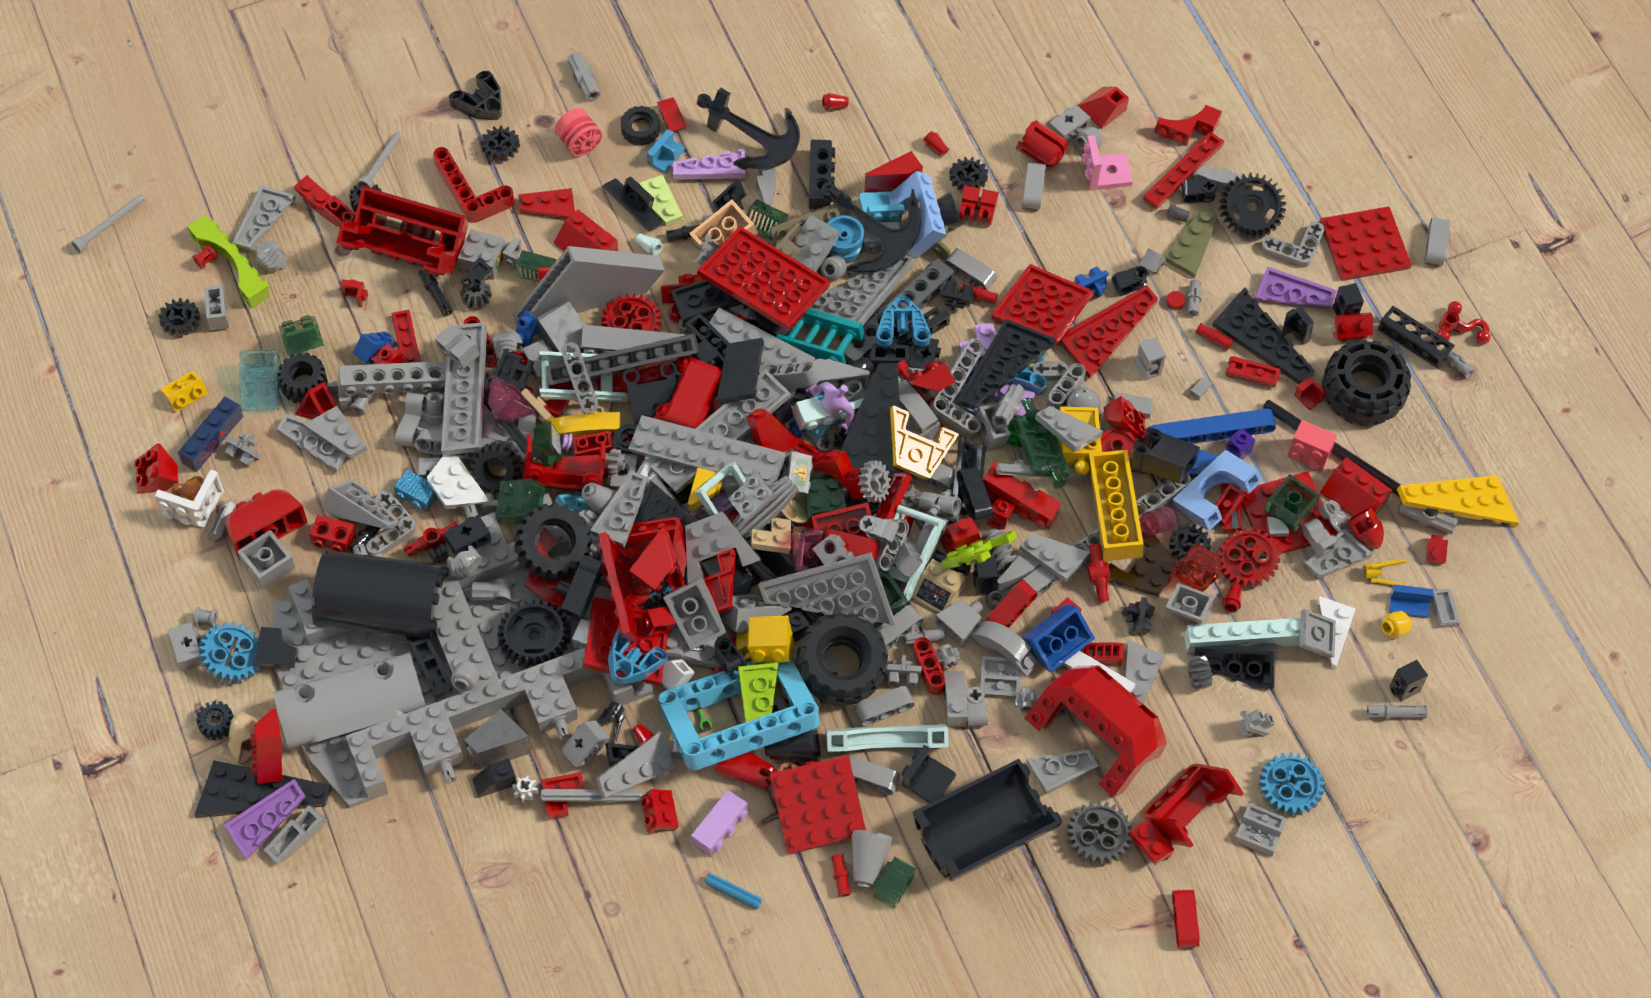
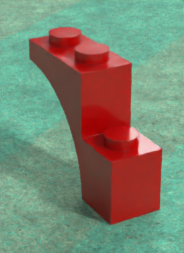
M1205 105L1198 114L1187 119L1168 120L1159 117L1154 133L1187 146L1195 131L1203 135H1207L1210 131L1214 133L1220 122L1222 111Z
M832 450L825 453L819 451L812 455V470L827 473L837 479L848 490L853 500L864 499V492L860 493L862 486L858 485L860 482L858 475H862L860 468L853 469L846 451Z

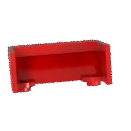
M690 356L669 359L668 361L676 365L677 371L682 376L670 403L661 404L656 410L655 417L651 418L696 429L703 423L719 387L722 371L714 365Z
M528 434L522 472V481L526 486L582 492L584 486L589 483L602 484L606 461L604 441H601L596 472H583L530 466L532 434Z
M671 517L634 523L625 547L619 546L628 556L626 565L629 569L661 528H664L669 532L676 559L674 565L677 567L676 570L679 577L684 578L687 554L683 528L679 518ZM602 562L600 570L603 574V577L608 588L612 589V587H610L606 579L608 571L605 569Z
M661 528L630 568V573L627 574L632 586L633 603L631 605L633 607L641 609L654 591L658 593L664 583L661 581L666 575L670 577L677 568L674 565L676 559L669 532L664 528Z
M1192 764L1144 810L1143 816L1146 820L1149 819L1152 824H1155L1160 833L1172 844L1191 848L1194 844L1188 837L1189 832L1185 827L1208 803L1220 804L1224 802L1229 794L1242 796L1244 793L1228 769L1203 764Z

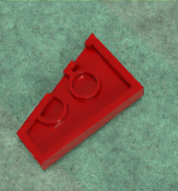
M572 188L518 194L521 214L541 217L548 215L553 216L555 219H561V217L568 218L575 212Z

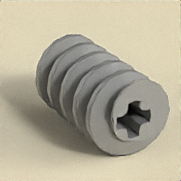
M991 529L982 535V540L984 541L1006 532L1005 530ZM1011 543L993 547L989 550L990 555L995 556L998 572L1006 571L1017 558V555H1013L1015 550L1010 549L1012 547Z

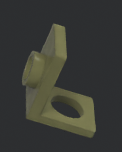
M947 225L944 226L946 235L930 247L937 256L944 260L950 255V249L941 242L947 237Z

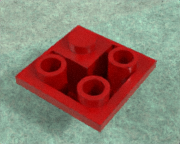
M1101 87L1077 106L1102 129L1127 110L1129 97L1118 87Z
M934 360L926 364L924 370H917L908 375L909 379L906 380L912 386L939 392L956 382L945 362H934Z
M1119 396L1103 407L1104 419L1113 428L1126 429L1133 434L1135 440L1143 443L1146 433V418L1141 411L1134 408L1129 400Z
M155 444L135 460V484L138 494L157 492V490L167 491L179 482L178 465L161 444Z

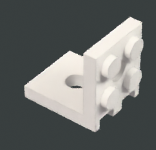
M210 470L194 501L161 490H157L155 498L161 514L165 518H173L185 525L191 524L204 529L224 489L218 472Z

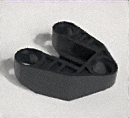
M482 71L476 75V84L479 90H474L472 95L462 90H456L449 95V103L452 108L473 118L497 120L502 116L501 90L490 71ZM494 108L499 110L497 113L490 112Z

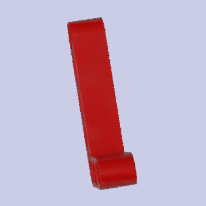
M438 147L434 150L435 167L468 222L476 223L513 207L515 202L514 193L510 186L503 185L476 197L449 150L445 147Z

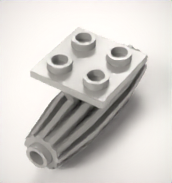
M756 472L728 498L739 512V515L732 524L740 535L747 539L751 536L752 529L761 530L788 505L799 489L787 476L768 487Z

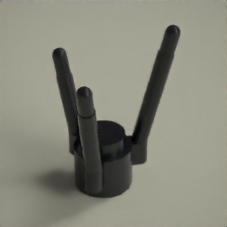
M614 701L609 704L608 708H605L596 720L601 727L607 720L612 723L618 721L612 743L617 742L621 724L625 718L622 715L624 707Z

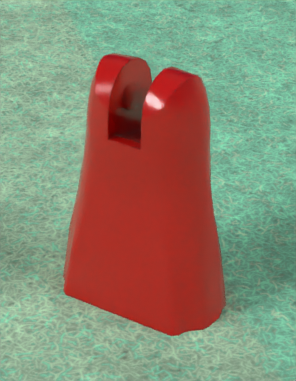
M751 751L718 762L714 770L716 774L739 780L761 789H768L771 781L765 776L760 775L759 772L766 776H769V773L777 772L771 764L762 760Z

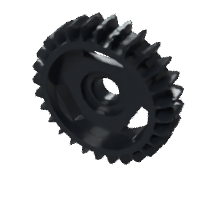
M1250 172L1248 178L1245 174H1242L1241 179L1237 176L1234 181L1231 180L1229 182V186H1225L1224 190L1226 192L1223 191L1221 193L1223 198L1219 200V203L1223 204L1219 207V210H1223L1220 217L1226 216L1223 223H1230L1227 229L1233 227V234L1239 231V237L1245 233L1246 239L1251 234L1253 239H1256L1257 234H1259L1260 238H1263L1264 232L1268 236L1271 233L1270 230L1274 232L1277 229L1276 226H1280V220L1284 219L1282 214L1286 212V209L1282 208L1286 205V202L1281 201L1285 198V195H1279L1282 188L1277 190L1276 186L1278 183L1272 185V178L1266 181V175L1259 178V173H1257L1253 177ZM1245 186H1258L1262 188V191L1245 189ZM1254 203L1257 207L1256 211H1249L1247 204ZM1232 205L1238 211L1242 219L1241 221H1238L1231 210ZM1271 208L1275 211L1274 215L1267 224H1264L1262 219Z
M533 599L531 604H528L526 600L523 606L517 603V609L510 607L511 614L505 612V619L501 618V625H498L499 632L497 637L501 652L505 653L506 659L511 658L512 664L518 662L519 668L525 664L526 669H528L529 665L536 666L558 658L557 655L563 656V650L567 651V644H570L571 630L566 615L563 616L562 610L557 611L556 605L551 607L550 602L543 605L542 600H540L539 604H536ZM549 618L559 630L554 632L545 619ZM522 619L515 633H510L512 627ZM532 633H538L540 638L532 641L529 639V636ZM524 651H544L536 654L524 653Z

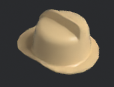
M793 499L774 517L781 518L785 516L791 522L797 523L807 521L804 509Z

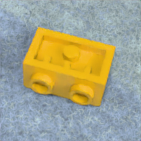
M193 370L160 389L164 397L171 403L175 412L208 394L202 379Z

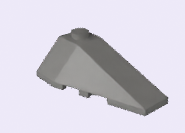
M352 479L329 487L322 508L333 516L384 529H389L399 524V521L387 509L379 506V501L376 498L372 499L369 496L370 492L365 487Z

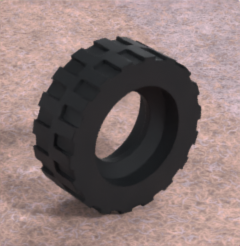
M634 106L629 108L621 118L622 136L634 145L644 146L651 144V142H654L659 137L660 118L658 113L654 109H650V107ZM637 120L648 121L650 126L648 130L640 132L633 130L632 124Z

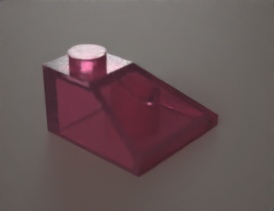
M497 376L492 378L488 404L492 409L491 413L494 417L509 422L534 413V410L516 386Z
M793 527L791 550L796 570H808L819 566V557L812 548L822 541L823 530Z

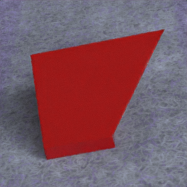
M325 382L306 392L295 415L313 420L337 406Z

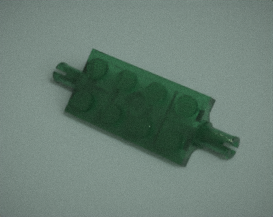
M1029 397L1022 400V406L1026 413L1022 416L1015 415L1012 421L1033 476L1051 477L1054 487L1062 488L1066 484L1064 478H1068L1071 472L1057 437L1035 419L1039 410L1036 409L1033 398L1030 397L1029 400Z

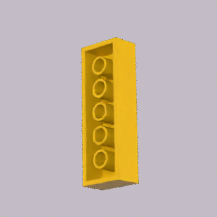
M1121 450L1089 454V471L1104 561L1143 557V539L1128 451Z

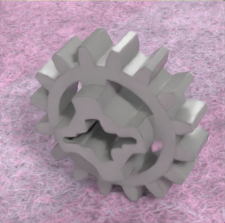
M868 461V463H864V468H860L862 475H858L860 478L858 485L862 486L860 493L864 492L863 498H868V502H881V500L886 499L885 495H889L887 489L891 488L889 485L891 478H888L889 471H885L886 465H882L881 461Z

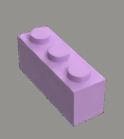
M727 790L693 832L691 843L710 857L715 852L718 853L723 847V841L726 837H731L735 832V826L738 822H743L747 817L748 803Z

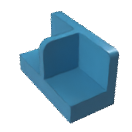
M667 129L647 152V164L663 173H666L673 165V162L685 151L684 146L674 141V132Z

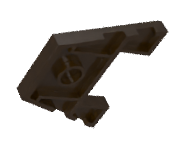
M1143 522L1140 526L1143 545L1148 549L1128 573L1110 563V580L1118 585L1134 587V590L1159 597L1179 572L1181 566Z

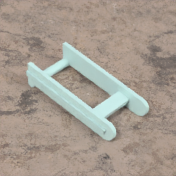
M539 351L542 373V389H540L542 400H578L575 390L549 389L546 366L549 365V362H564L562 352ZM566 353L571 355V360L579 359L578 356L574 358L573 353ZM581 353V355H582L583 358H584V357H588V356L597 355V354H585V353ZM612 372L600 374L601 391H595L598 401L621 403L629 401L627 393L613 392ZM590 392L587 395L581 396V398L584 399L586 397V400L589 401L588 397L592 396Z
M735 462L726 465L694 492L710 516L718 512L707 496V491L730 472L740 487L746 482L745 477Z
M898 505L894 519H904L905 515L934 525L920 556L923 563L912 577L904 575L896 566H892L888 571H878L881 575L907 583L903 593V600L909 601L946 521Z

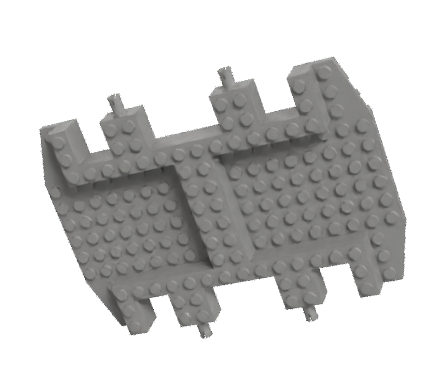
M548 493L542 495L538 503L535 498L530 500L531 503L533 502L539 505V507L546 503L547 505L552 504ZM531 504V509H534L535 507H536V508H539V507H537V506H533V507H532V504ZM470 505L471 512L468 506L464 508L467 518L478 515L475 505ZM494 513L481 517L490 531L491 542L476 549L482 557L476 572L469 577L462 578L452 576L449 570L448 578L444 579L443 586L438 588L439 603L435 605L433 611L438 625L437 631L433 632L430 641L453 688L439 696H433L405 636L313 625L312 605H315L308 579L289 585L292 597L273 603V628H281L284 642L298 649L295 668L275 667L283 689L409 652L411 654L425 707L376 725L315 743L304 744L311 764L333 787L334 791L349 808L388 794L377 758L412 745L416 749L426 776L441 771L445 784L450 783L448 775L452 782L456 781L457 777L452 766L464 762V758L454 730L493 716L500 709L506 711L528 702L540 733L555 728L559 740L563 741L565 740L564 734L566 739L571 737L566 723L578 719L577 708L568 687L602 675L612 701L622 706L653 694L651 684L633 682L620 685L612 681L610 674L583 668L585 648H574L572 641L580 621L568 616L566 617L567 622L570 624L571 636L570 644H567L568 650H563V656L557 655L558 658L536 666L529 665L528 669H526L525 664L519 668L518 662L512 664L511 658H505V653L501 652L497 637L499 632L498 625H501V618L505 619V612L511 614L510 607L517 609V603L523 606L525 600L528 604H531L533 599L536 604H539L540 600H542L543 605H546L547 602L525 587L529 570L526 572L523 568L524 564L518 561V553L514 550L515 542L506 543ZM546 525L540 528V533H537L535 536L536 547L541 531L545 527L558 537L547 554L553 559L565 557L571 548L568 534L560 527L554 525ZM359 544L360 551L357 545L353 547L355 554L368 555L364 544ZM383 552L374 555L378 557H384ZM602 576L598 584L608 588ZM497 579H507L512 582L511 601L508 604H497L493 600H472L473 582H494ZM549 618L545 619L554 632L559 630ZM522 619L512 627L510 633H515ZM532 633L529 636V639L532 641L540 638L538 633ZM524 651V653H529V654H536V653L544 652V651ZM469 661L478 667L480 677L472 690L459 691L453 686L451 675L459 662ZM380 664L377 672L380 675H386L389 672L388 665ZM306 686L301 687L299 690V695L302 698H308L311 694L310 689Z

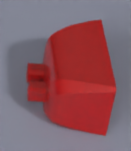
M282 489L271 490L265 494L259 492L253 495L252 501L247 504L245 501L236 504L237 509L232 511L225 519L229 538L239 561L238 550L269 530L273 532L277 539H280L308 524L303 505L290 493Z

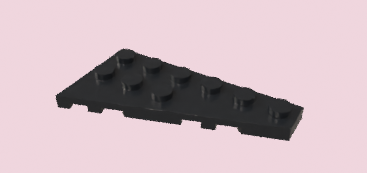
M1246 287L1241 290L1213 322L1212 326L1271 366L1281 369L1280 372L1298 384L1314 375L1315 370L1293 348L1294 345L1291 341H1288L1283 336L1281 329L1267 312H1264L1259 307V303L1249 295Z
M1005 319L958 398V404L976 410L1055 345L1057 339Z
M650 480L634 523L671 517L679 518L683 528L686 547L685 526L697 520ZM717 555L700 561L701 565L721 572ZM737 555L735 557L734 578L741 565V560Z
M214 760L194 816L195 818H203V816L209 815L216 817L222 816V814H241L293 779L296 780L306 796L297 807L301 809L306 808L308 805L314 808L326 807L332 788L328 784L282 775V781L258 784L257 777L252 776V768Z

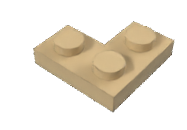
M773 518L770 522V531L752 529L751 548L789 554L791 549V520Z

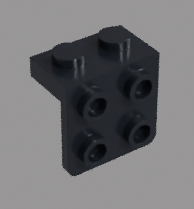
M924 745L921 750H916L910 766L906 765L901 773L903 776L902 786L931 803L944 795L955 779L956 773L931 758V748Z

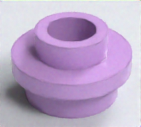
M569 433L567 435L563 434L560 441V449L568 452L569 449L572 450L574 447L572 434Z

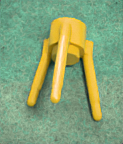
M1389 560L1364 564L1365 579H1370L1371 583L1410 586L1378 579V576H1382V567L1406 563L1407 560Z

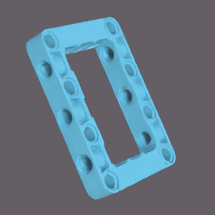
M792 659L790 662H778L776 682H780L783 693L787 695L791 707L702 738L698 737L687 712L710 706L737 694L738 696L741 695L738 669L733 671L730 676L725 671L666 690L659 695L662 715L689 769L698 770L813 730L819 726L818 707ZM751 661L747 663V666L769 663H752Z

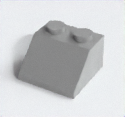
M1178 583L1165 610L1197 623L1205 624L1211 613L1215 596Z

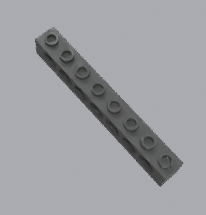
M939 259L929 263L921 274H917L909 285H905L897 296H893L884 308L881 307L872 319L869 318L863 326L865 336L862 341L852 339L844 351L846 364L852 366L853 362L861 357H871L872 344H877L876 334L884 310L896 298L905 296L922 310L940 294V290L944 289L947 280L953 282L954 270ZM899 303L897 306L904 309L907 307V304ZM894 321V332L897 330V321Z
M692 333L584 357L583 360L590 377L698 353L699 348L696 335ZM565 362L546 366L549 385L571 381ZM573 364L572 372L580 374L582 372L581 365Z

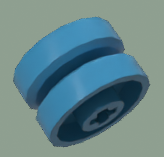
M838 216L831 219L827 224L840 231L841 235L827 256H840L846 263L856 260L863 252L864 229L862 224L851 216Z

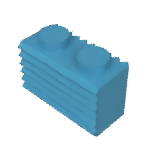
M408 469L394 485L396 497L401 501L407 500L411 502L412 506L418 510L429 511L438 498L425 478L416 475Z

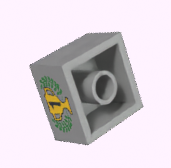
M470 229L458 256L460 270L467 272V269L480 257L493 269V272L487 278L495 279L503 261L502 252L506 245L505 238Z
M794 451L785 453L786 458L777 481L787 476L797 486L799 491L793 498L808 494L811 485L809 481L810 472L813 467L812 456Z
M271 530L238 550L241 563L262 589L295 568L292 556Z

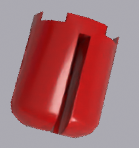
M1032 121L1025 130L1026 133L1022 138L1023 142L1019 141L1016 149L1038 164L1046 165V169L1054 168L1065 155L1068 142L1039 121Z

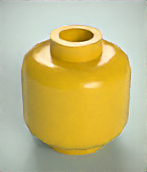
M1403 611L1387 614L1382 620V631L1390 638L1404 636L1411 630V619Z

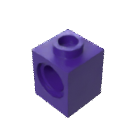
M1241 428L1229 438L1226 450L1243 460L1252 452L1255 439Z

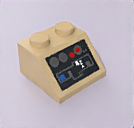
M932 559L922 573L911 599L938 614L955 603L965 588L966 577L950 568L943 569L941 563Z

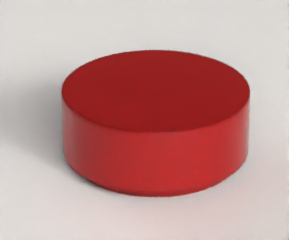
M1179 291L1170 292L1166 299L1167 306L1173 310L1181 309L1185 303V296Z

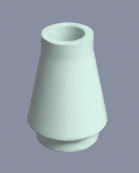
M641 233L635 239V242L649 255L657 256L663 248V244L659 239Z

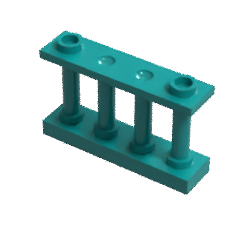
M809 309L793 326L788 336L777 334L776 338L815 357V359H830L846 364L844 351L852 339L862 341L865 334L862 323ZM803 325L812 326L804 341L794 339ZM819 330L829 331L820 346L811 344ZM836 334L845 336L836 351L827 348Z

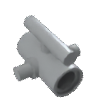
M947 489L941 494L923 492L921 494L919 507L925 510V514L934 517L937 515L952 522H959L961 520V515H958L961 510L960 498L952 497L953 492Z

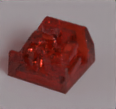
M1195 544L1186 552L1184 557L1177 563H1173L1168 576L1188 587L1204 592L1220 577L1222 570L1221 558L1201 545Z

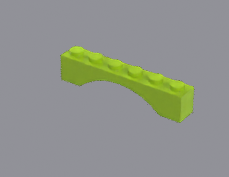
M204 215L187 226L191 238L200 248L204 249L206 245H209L216 253L224 256L234 265L239 274L238 287L241 297L251 308L270 297L268 291L270 287L266 280L259 278L257 270L249 266L247 258L239 254V250L234 243L230 244L225 232L218 230V225L213 219L210 220Z

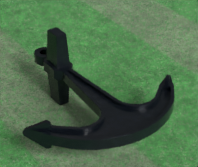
M722 87L717 91L714 101L707 94H700L698 96L696 104L700 108L708 109L709 117L706 127L717 132L722 121L726 120L766 149L767 153L763 156H746L733 161V165L743 170L747 168L769 169L786 163L795 154L800 141V130L790 109H784L786 133L774 135L730 112L728 103L731 93Z
M827 182L823 184L821 190L825 197L831 198L834 204H837L840 209L851 215L852 213L881 241L882 248L877 257L849 265L846 271L859 273L881 271L895 265L909 253L917 240L921 226L920 208L914 189L911 190L907 222L898 229H891L855 206L851 197L836 188L833 183Z

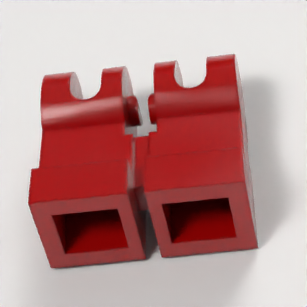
M964 186L959 212L960 220H964V216L969 215V221L972 222L973 217L976 215L975 209H979L980 211L977 213L978 223L981 224L982 219L986 218V225H992L999 192L983 189L982 196L979 197L980 188Z

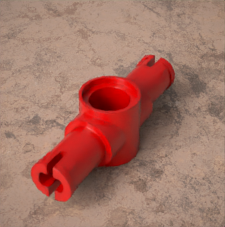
M457 522L442 529L427 528L423 532V536L418 538L419 540L403 547L408 558L419 552H426L431 547L436 548L438 544L446 542L444 532L452 526H457Z
M1100 543L1090 544L1091 562L1088 566L1090 582L1093 583V586H1096L1098 603L1110 601L1107 586L1108 580H1110L1109 565L1103 560Z

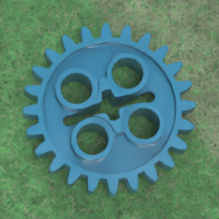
M233 621L230 626L224 622L222 627L219 624H216L214 629L210 627L208 633H204L198 652L201 653L199 660H204L202 667L208 666L206 673L214 672L213 678L221 676L220 682L227 678L229 684L232 679L239 683L241 678L247 681L248 675L253 677L260 668V666H255L254 664L259 638L254 639L256 632L249 633L250 627L242 629V623L235 627ZM234 638H237L229 667H226L225 663L230 653V648ZM221 639H226L228 643L222 642ZM240 645L246 646L247 649L241 648ZM215 656L222 657V660L217 659ZM234 662H239L242 666H237Z
M1292 752L1289 753L1288 757L1281 753L1280 759L1275 755L1273 762L1268 760L1267 766H1263V773L1259 776L1261 779L1259 786L1263 787L1260 794H1266L1263 799L1264 801H1271L1269 807L1277 806L1276 812L1283 809L1284 815L1288 811H1291L1292 816L1295 815L1296 811L1303 815L1304 809L1309 813L1312 809L1311 807L1316 808L1317 802H1321V795L1325 792L1323 789L1325 782L1321 781L1324 775L1318 774L1320 767L1313 768L1314 761L1307 762V756L1302 760L1300 759V753L1296 757H1293ZM1298 770L1303 775H1297L1294 771ZM1275 775H1281L1283 779H1277ZM1304 788L1308 790L1309 793H1303L1301 789ZM1281 793H1287L1290 797L1286 798Z

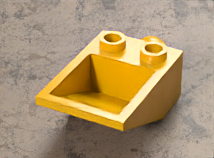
M1060 407V411L1100 429L1098 408ZM1101 437L1076 452L1060 440L1061 466H1075V471L1079 475H1086L1090 470L1089 454L1102 452Z

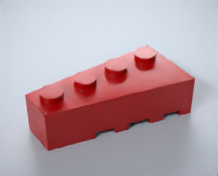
M994 461L983 479L990 502L995 503L998 498H1001L1015 505L1013 513L1017 514L1020 518L1028 519L1037 526L1050 530L1060 512L1061 502L1042 490L1035 491L1031 484L1025 480L1021 482L1014 478L1013 475H998L995 470L998 463Z

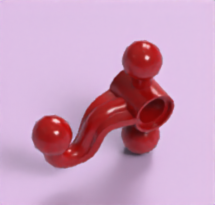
M1458 301L1449 303L1448 311L1445 312L1439 322L1438 327L1440 330L1437 334L1449 341L1450 333L1453 331L1465 333L1471 331L1476 326H1480L1482 330L1476 334V340L1479 344H1487L1491 337L1489 325L1482 319H1474L1468 324L1462 322L1458 315L1462 312L1461 303Z

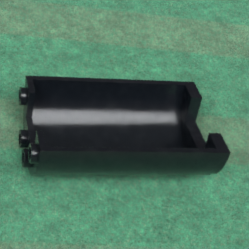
M326 550L325 554H322L314 580L312 596L315 605H312L313 625L432 639V634L437 631L438 621L435 620L433 613L435 605L439 603L438 588H441L444 579L448 578L449 568L444 564Z
M1019 758L913 811L916 829H921V841L925 850L944 878L950 877L948 878L950 882L1060 827L1062 819L1059 813L1054 812L1051 806L1042 805L1038 792L1029 785L1030 770L1026 764H1022Z

